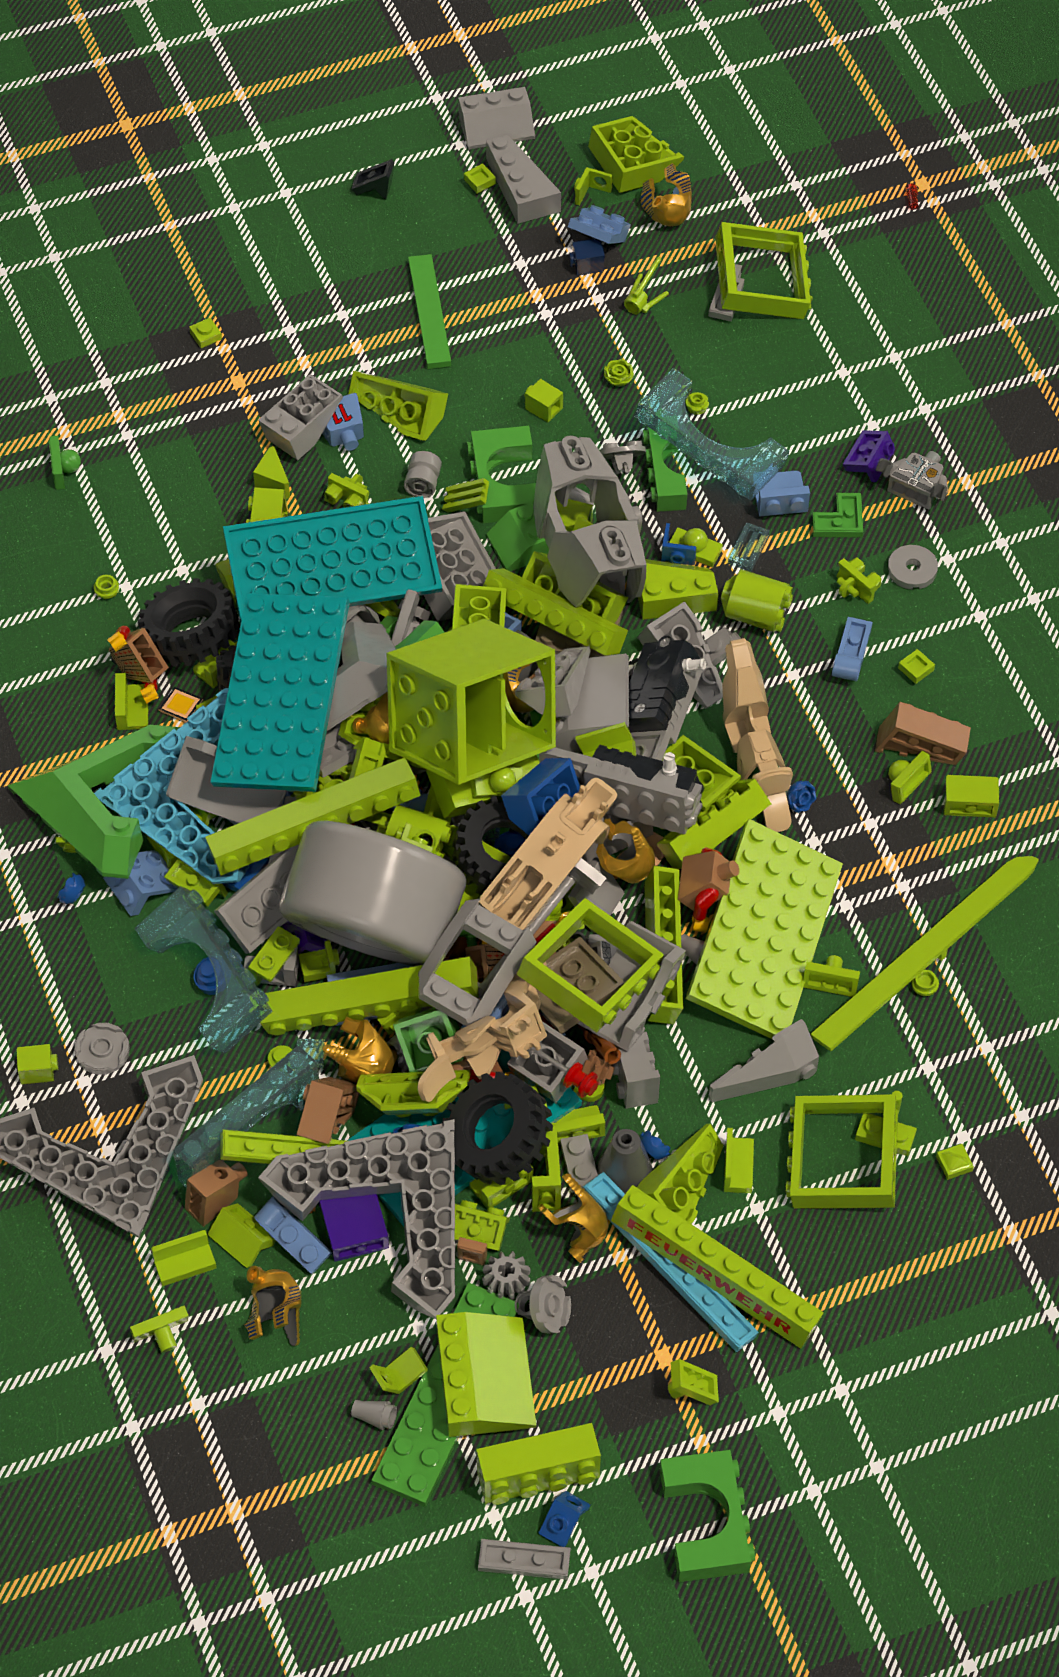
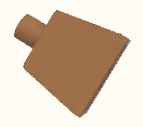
M218 1160L188 1178L185 1210L203 1227L220 1213L223 1207L229 1206L238 1197L239 1182L247 1176L245 1167L239 1162L229 1167L223 1160Z

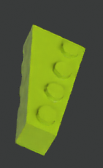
M254 487V495L249 496L248 511H251V519H247L246 523L287 517L288 505L284 489Z
M756 779L739 780L709 808L700 810L696 824L689 827L686 834L671 831L657 843V846L672 868L682 869L683 857L700 854L705 847L714 849L718 844L745 825L748 819H753L772 803Z

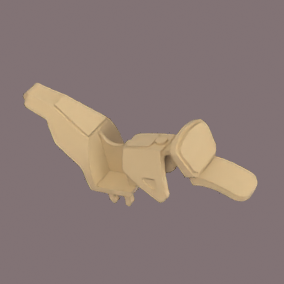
M745 638L732 640L725 647L728 670L722 683L723 722L733 752L738 753L737 773L741 775L740 780H745L758 767L760 772L753 775L752 779H756L772 803L762 811L765 826L776 832L785 831L791 825V815L785 791L790 788L793 772L790 767L785 766L780 751L771 735L767 717L769 707L765 687L751 644Z
M516 973L504 992L510 1009L504 1017L500 1019H495L493 1016L483 1017L457 1031L455 1036L442 1041H438L433 1032L429 1033L426 1039L435 1061L419 1079L418 1092L421 1099L431 1102L438 1091L456 1077L451 1063L464 1056L476 1076L482 1079V1074H490L501 1049L508 1051L511 1057H518L520 1055L524 1059L530 1057L527 1051L530 1048L535 1047L536 1050H540L539 1042L547 1037V1033L539 1014L541 1001L536 988L520 978Z

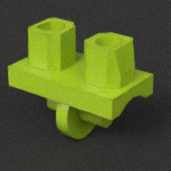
M331 473L328 477V487L324 495L325 501L332 505L336 504L339 499L344 500V508L370 504L368 503L369 491L367 486L362 484L363 477L359 474H355L352 478L347 476L342 478Z
M858 557L849 562L843 558L838 562L840 569L836 577L838 578L837 583L841 586L838 593L842 597H847L850 594L854 598L859 596L869 604L874 600L875 591L881 586V577L875 572H872L867 577L864 576L862 573L865 571V565Z

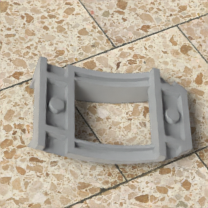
M480 899L465 901L436 943L418 974L419 999L465 1026L483 1017L491 1016L503 993L518 972L523 958L537 943L529 927L525 931L521 930L480 906ZM463 929L508 955L481 1000L435 974Z

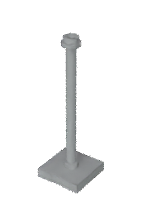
M581 858L556 889L544 910L529 926L532 934H535L574 883L581 885L593 895L606 880V877ZM504 954L481 984L478 983L480 999L484 996L508 955Z

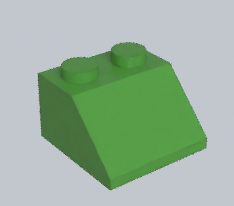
M532 502L509 510L486 534L504 569L510 572L527 566L534 551L546 554L549 552L545 539L537 538L534 505Z
M436 1008L399 1019L393 1025L410 1072H425L435 1061L426 1039L429 1033L433 1032L438 1041H442L455 1036V1033L460 1030L457 1020ZM464 1057L452 1062L451 1064L464 1060Z

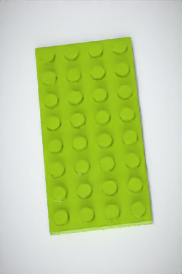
M748 819L744 825L733 857V861L739 866V874L730 878L729 893L727 896L723 895L718 901L685 999L772 1039L777 1033L792 1025L805 984L803 979L806 962H812L843 863Z

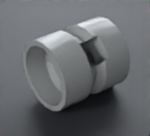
M417 451L412 454L404 482V488L409 494L415 497L423 496V498H427L435 493L437 478L442 466L440 458L428 451Z

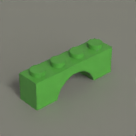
M676 418L647 420V430L642 431L643 444H648V449H646L645 453L646 464L650 463L651 468H648V482L653 483V487L650 488L651 502H656L657 512L686 510L687 488L685 475L670 470L664 463L669 456L678 452L679 433Z

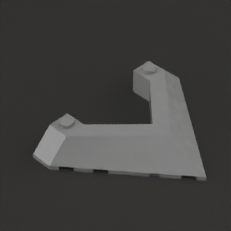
M365 622L346 623L339 660L342 666L337 671L327 731L359 711L363 706L388 692L386 653L396 650V647L391 642L392 640L382 624Z
M193 1055L141 1072L148 1100L141 1116L136 1120L129 1132L121 1152L117 1154L113 1162L105 1158L95 1157L88 1154V1151L68 1142L65 1144L54 1139L52 1135L43 1132L35 1108L0 1118V1158L139 1238L203 1083L195 1056Z
M454 1119L443 1121L441 1124L404 1129L398 1133L391 1134L390 1132L346 1141L340 1145L308 1149L305 1152L292 1155H279L275 1157L258 1177L277 1201L301 1221L307 1217L320 1200L400 1192L408 1264L392 1282L391 1292L414 1310L436 1319V1315H441L455 1298Z

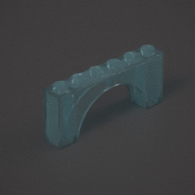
M673 368L638 403L635 418L641 424L655 431L662 439L669 441L677 447L681 453L687 454L699 466L706 468L716 475L720 481L734 488L739 495L745 496L751 501L759 493V490H762L785 466L790 451L771 437L759 445L747 448L722 445L706 437L691 422L685 408V400L689 396L693 381Z
M180 886L138 924L135 930L147 948L160 954L178 944L195 943L208 955L215 972L216 994L209 1015L198 1028L212 1049L227 1053L273 1011L267 1003L269 1001L267 995L255 985L256 979L254 975L241 964L243 959L240 954L228 944L230 941L229 937L224 931L218 929L215 924L217 921L215 916L203 906L204 900L202 896L194 889L190 891Z
M298 1045L173 1149L178 1180L187 1188L188 1178L216 1161L221 1160L220 1134L222 1130L247 1132L264 1116L277 1108L293 1104L302 1111L306 1102L303 1100L306 1085L311 1084L312 1080L319 1079L318 1062Z

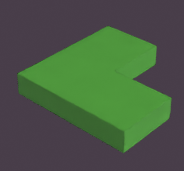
M836 493V512H813V537H863L861 493Z

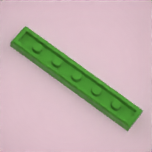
M432 254L408 257L427 369L450 367L451 358Z

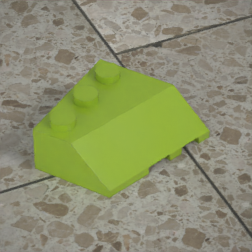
M633 116L592 126L588 147L604 171L612 174V183L619 193L643 187V183L650 178L654 179V184L661 182L665 178L664 169L672 163L677 167L684 160L682 154L679 152L675 154L669 149L668 143L664 140L660 142L652 135V131Z
M645 559L647 565L646 580L642 595L638 597L642 620L659 618L683 602L687 604L693 614L717 611L718 589L714 572L709 568Z

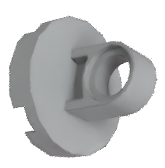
M554 1275L538 1278L532 1286V1290L523 1291L516 1298V1312L527 1319L533 1320L535 1327L542 1333H559L560 1327L568 1324L571 1314L570 1296H565L563 1287H567L565 1281L559 1276ZM530 1299V1311L525 1312V1303Z

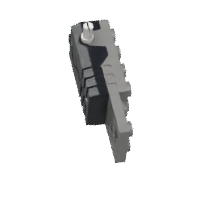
M663 636L658 642L644 643L638 661L634 665H629V675H632L629 682L628 729L636 744V755L662 761L668 744L676 743L702 670L706 668L705 659H701L693 645L686 640L673 641L670 636Z
M599 745L592 757L559 748H553L539 754V762H542L545 758H571L580 787L582 785L586 786L593 778H599L617 792V797L607 811V814L618 816L619 818L686 834L688 828L696 824L697 816L702 808L701 798L705 788L697 776V770L676 765L675 755L671 752L664 754L663 761L638 754L634 756L630 752H620L619 749L615 748L608 749L604 745Z

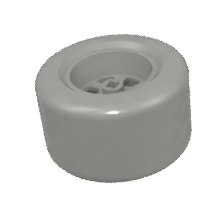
M316 821L309 824L303 832L279 901V910L286 920L316 936L374 957L400 964L419 966L424 965L436 943L457 914L466 887V878L463 872L451 862L403 840L345 823Z

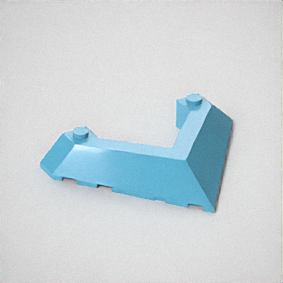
M228 688L221 690L216 694L217 698L206 707H200L187 718L189 721L179 729H173L140 756L141 758L134 764L128 765L113 777L115 780L103 790L100 788L94 793L102 803L121 817L138 818L140 829L143 833L213 884L240 882L249 865L221 876L205 838L215 832L203 823L185 804L167 797L166 792L186 736L200 739L216 746L218 745Z

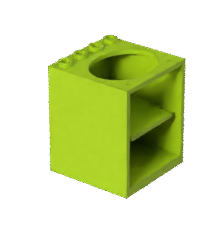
M482 619L386 653L389 751L460 785L556 747L555 649L487 619ZM537 662L544 682L545 708L539 723L531 727L523 724L511 709L505 692L503 673Z

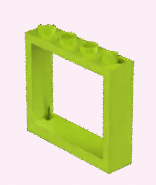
M721 222L715 241L722 309L804 319L807 311L811 310L813 297L809 293L811 279L807 275L809 261L805 257L807 245H804L803 233ZM733 245L790 253L795 298L737 291Z
M584 898L523 958L517 975L597 1033L605 1024H612L618 1014V1010L624 1011L631 1003L634 994L639 996L643 992L649 979L654 980L661 968L660 963L664 954ZM583 924L642 965L603 1006L543 964Z
M896 1095L795 1096V1107L790 1108V1121L794 1123V1131H789V1147L793 1148L792 1156L787 1158L788 1173H791V1181L786 1182V1197H791L793 1207L895 1208L898 1104ZM883 1113L881 1187L801 1188L805 1114Z

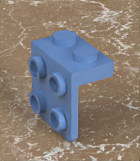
M799 471L756 474L752 477L759 516L808 512L810 490L809 486H803Z
M155 850L138 853L128 879L103 878L130 916L139 915L149 896L180 890L164 878L169 868L159 852Z

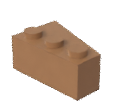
M899 702L879 726L875 752L883 753V749L899 751V756L907 757L908 753L918 755L921 751L930 754V761L956 765L967 753L971 727L943 718L933 712L921 710L911 704Z
M333 1077L312 1080L311 1084H307L303 1093V1100L306 1102L297 1135L329 1144L332 1139V1133L337 1134L340 1127H337V1125H344L355 1112L359 1092L356 1089L357 1084Z

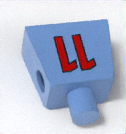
M356 393L343 396L322 432L330 446L343 444L346 450L351 451L358 447V440L364 437L363 421Z

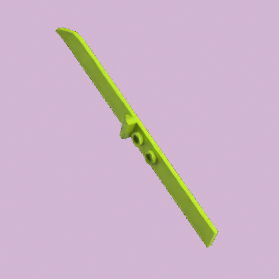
M1023 856L1008 861L813 1031L811 1038L829 1051L836 1048L934 960L938 958L943 961L947 956L950 946L1028 879L1034 872L1039 859L1033 856Z

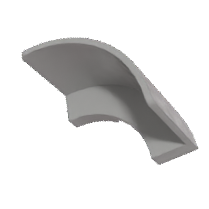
M186 736L166 792L167 797L237 823L282 806L287 790L213 787L211 776L217 746Z
M632 921L626 927L664 954L660 963L661 968L654 980L649 979L643 992L639 996L634 994L629 1006L624 1011L618 1010V1014L612 1024H605L597 1033L581 1021L577 1023L627 1052L645 1031L644 1024L650 1013L655 1015L666 997L662 995L666 984L670 980L675 979L686 950ZM618 948L609 964L624 982L642 966Z

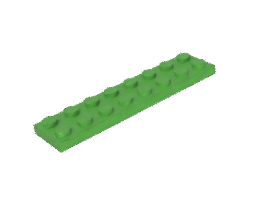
M469 1282L454 1313L471 1312L517 1317L518 1315L515 1310L514 1300L504 1296L503 1298H498V1294L494 1292L489 1293L488 1290ZM439 1345L427 1366L428 1371L423 1374L372 1478V1485L426 1507L459 1436L449 1437Z

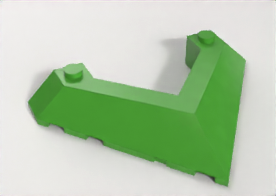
M148 725L87 755L9 784L8 789L13 794L16 793L20 796L23 803L35 814H39L42 821L66 843L69 842L74 846L75 851L84 860L90 861L96 867L98 873L104 877L128 879L143 843L139 819L112 816L92 792L91 788L103 782L106 785L115 780L113 777L128 765L134 764L141 758L140 756L173 729L177 730L180 727Z

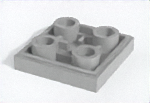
M594 857L590 865L604 875L606 880L593 895L581 885L576 884L568 898L574 907L586 898L608 915H611L625 893L613 875L602 868L599 858Z

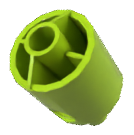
M741 569L739 573L726 581L723 588L721 601L725 616L771 632H781L785 622L783 617L784 609L790 608L793 599V587H790L787 583Z
M400 804L394 809L391 818L382 816L377 832L394 837L399 826L404 828L408 821L412 823L408 839L412 840L413 837L424 839L427 836H431L433 839L431 853L442 858L445 857V854L441 852L444 843H450L454 830L449 827V821Z

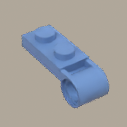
M852 617L847 618L839 651L835 657L832 676L857 682L873 622Z
M274 1196L254 1216L255 1220L311 1274H314L333 1253L289 1210L282 1206Z

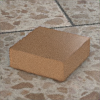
M459 1237L457 1258L485 1265L487 1244Z

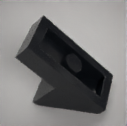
M391 159L357 172L352 191L359 195L375 189L386 200L392 184L395 162Z

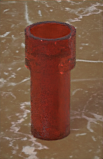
M914 183L906 186V195L908 196L909 208L911 210L919 208L917 185Z

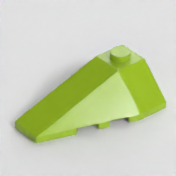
M704 1125L650 1172L637 1186L638 1189L691 1224L696 1219L698 1213L696 1206L699 1198L704 1197L707 1189L704 1185L707 1177L714 1172L724 1146L712 1125Z

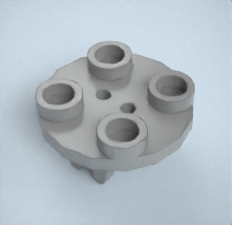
M642 441L627 442V446L618 447L617 443L603 444L600 452L605 459H611L616 475L620 473L622 467L624 472L628 474L632 469L633 457L645 454L646 447L642 446Z

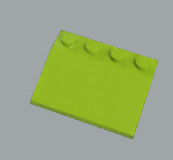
M471 1312L436 1315L449 1437L536 1428L523 1318Z

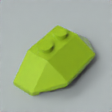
M454 1070L456 1077L445 1084L431 1102L423 1101L418 1092V1082L424 1072L360 1075L356 1089L386 1115H395L396 1117H408L411 1114L435 1116L443 1113L448 1104L452 1103L457 1095L466 1088L471 1073L470 1070Z

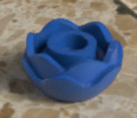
M797 781L787 791L788 805L798 813L809 810L811 804L816 800L815 787L809 781Z
M73 873L72 877L67 879L65 887L59 891L57 896L61 903L74 904L85 888L82 876Z
M649 1130L640 1134V1139L646 1152L654 1159L660 1160L670 1154V1147L664 1145L660 1138L651 1135Z

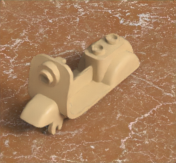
M593 778L586 786L582 785L579 788V792L575 793L573 798L568 794H564L480 897V904L521 930L529 927L544 910L556 889L593 843L602 844L607 839L610 826L601 819L614 803L617 792L601 779Z

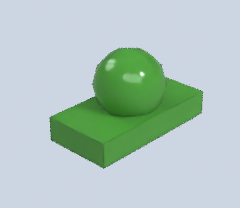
M58 435L50 436L49 447L54 485L57 490L65 489L63 472L73 473L80 468L81 458L78 452L72 449H66L61 452Z

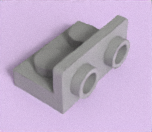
M341 722L326 733L319 775L323 778L355 759L357 751L353 749L355 745L338 735Z

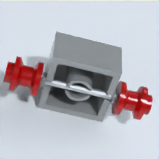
M544 1022L542 1023L547 1037L539 1042L541 1049L536 1050L535 1047L527 1050L530 1055L529 1058L524 1059L519 1055L518 1057H511L507 1063L510 1071L529 1086L536 1085L538 1092L554 1103H557L567 1088L573 1085L578 1088L577 1094L581 1098L587 1095L591 1096L599 1085L596 1073L591 1072L587 1075L582 1071L585 1060H588L585 1050Z

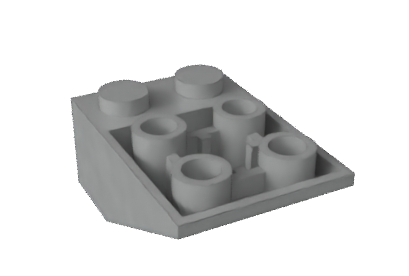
M310 374L258 421L267 440L296 460H299L317 443L343 396Z

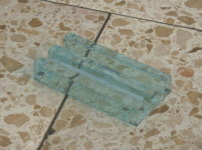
M746 522L728 559V564L733 565L736 563L737 567L741 569L745 566L747 571L751 572L769 537L770 530ZM750 530L754 531L741 558L737 557ZM759 533L762 534L750 559L746 560Z

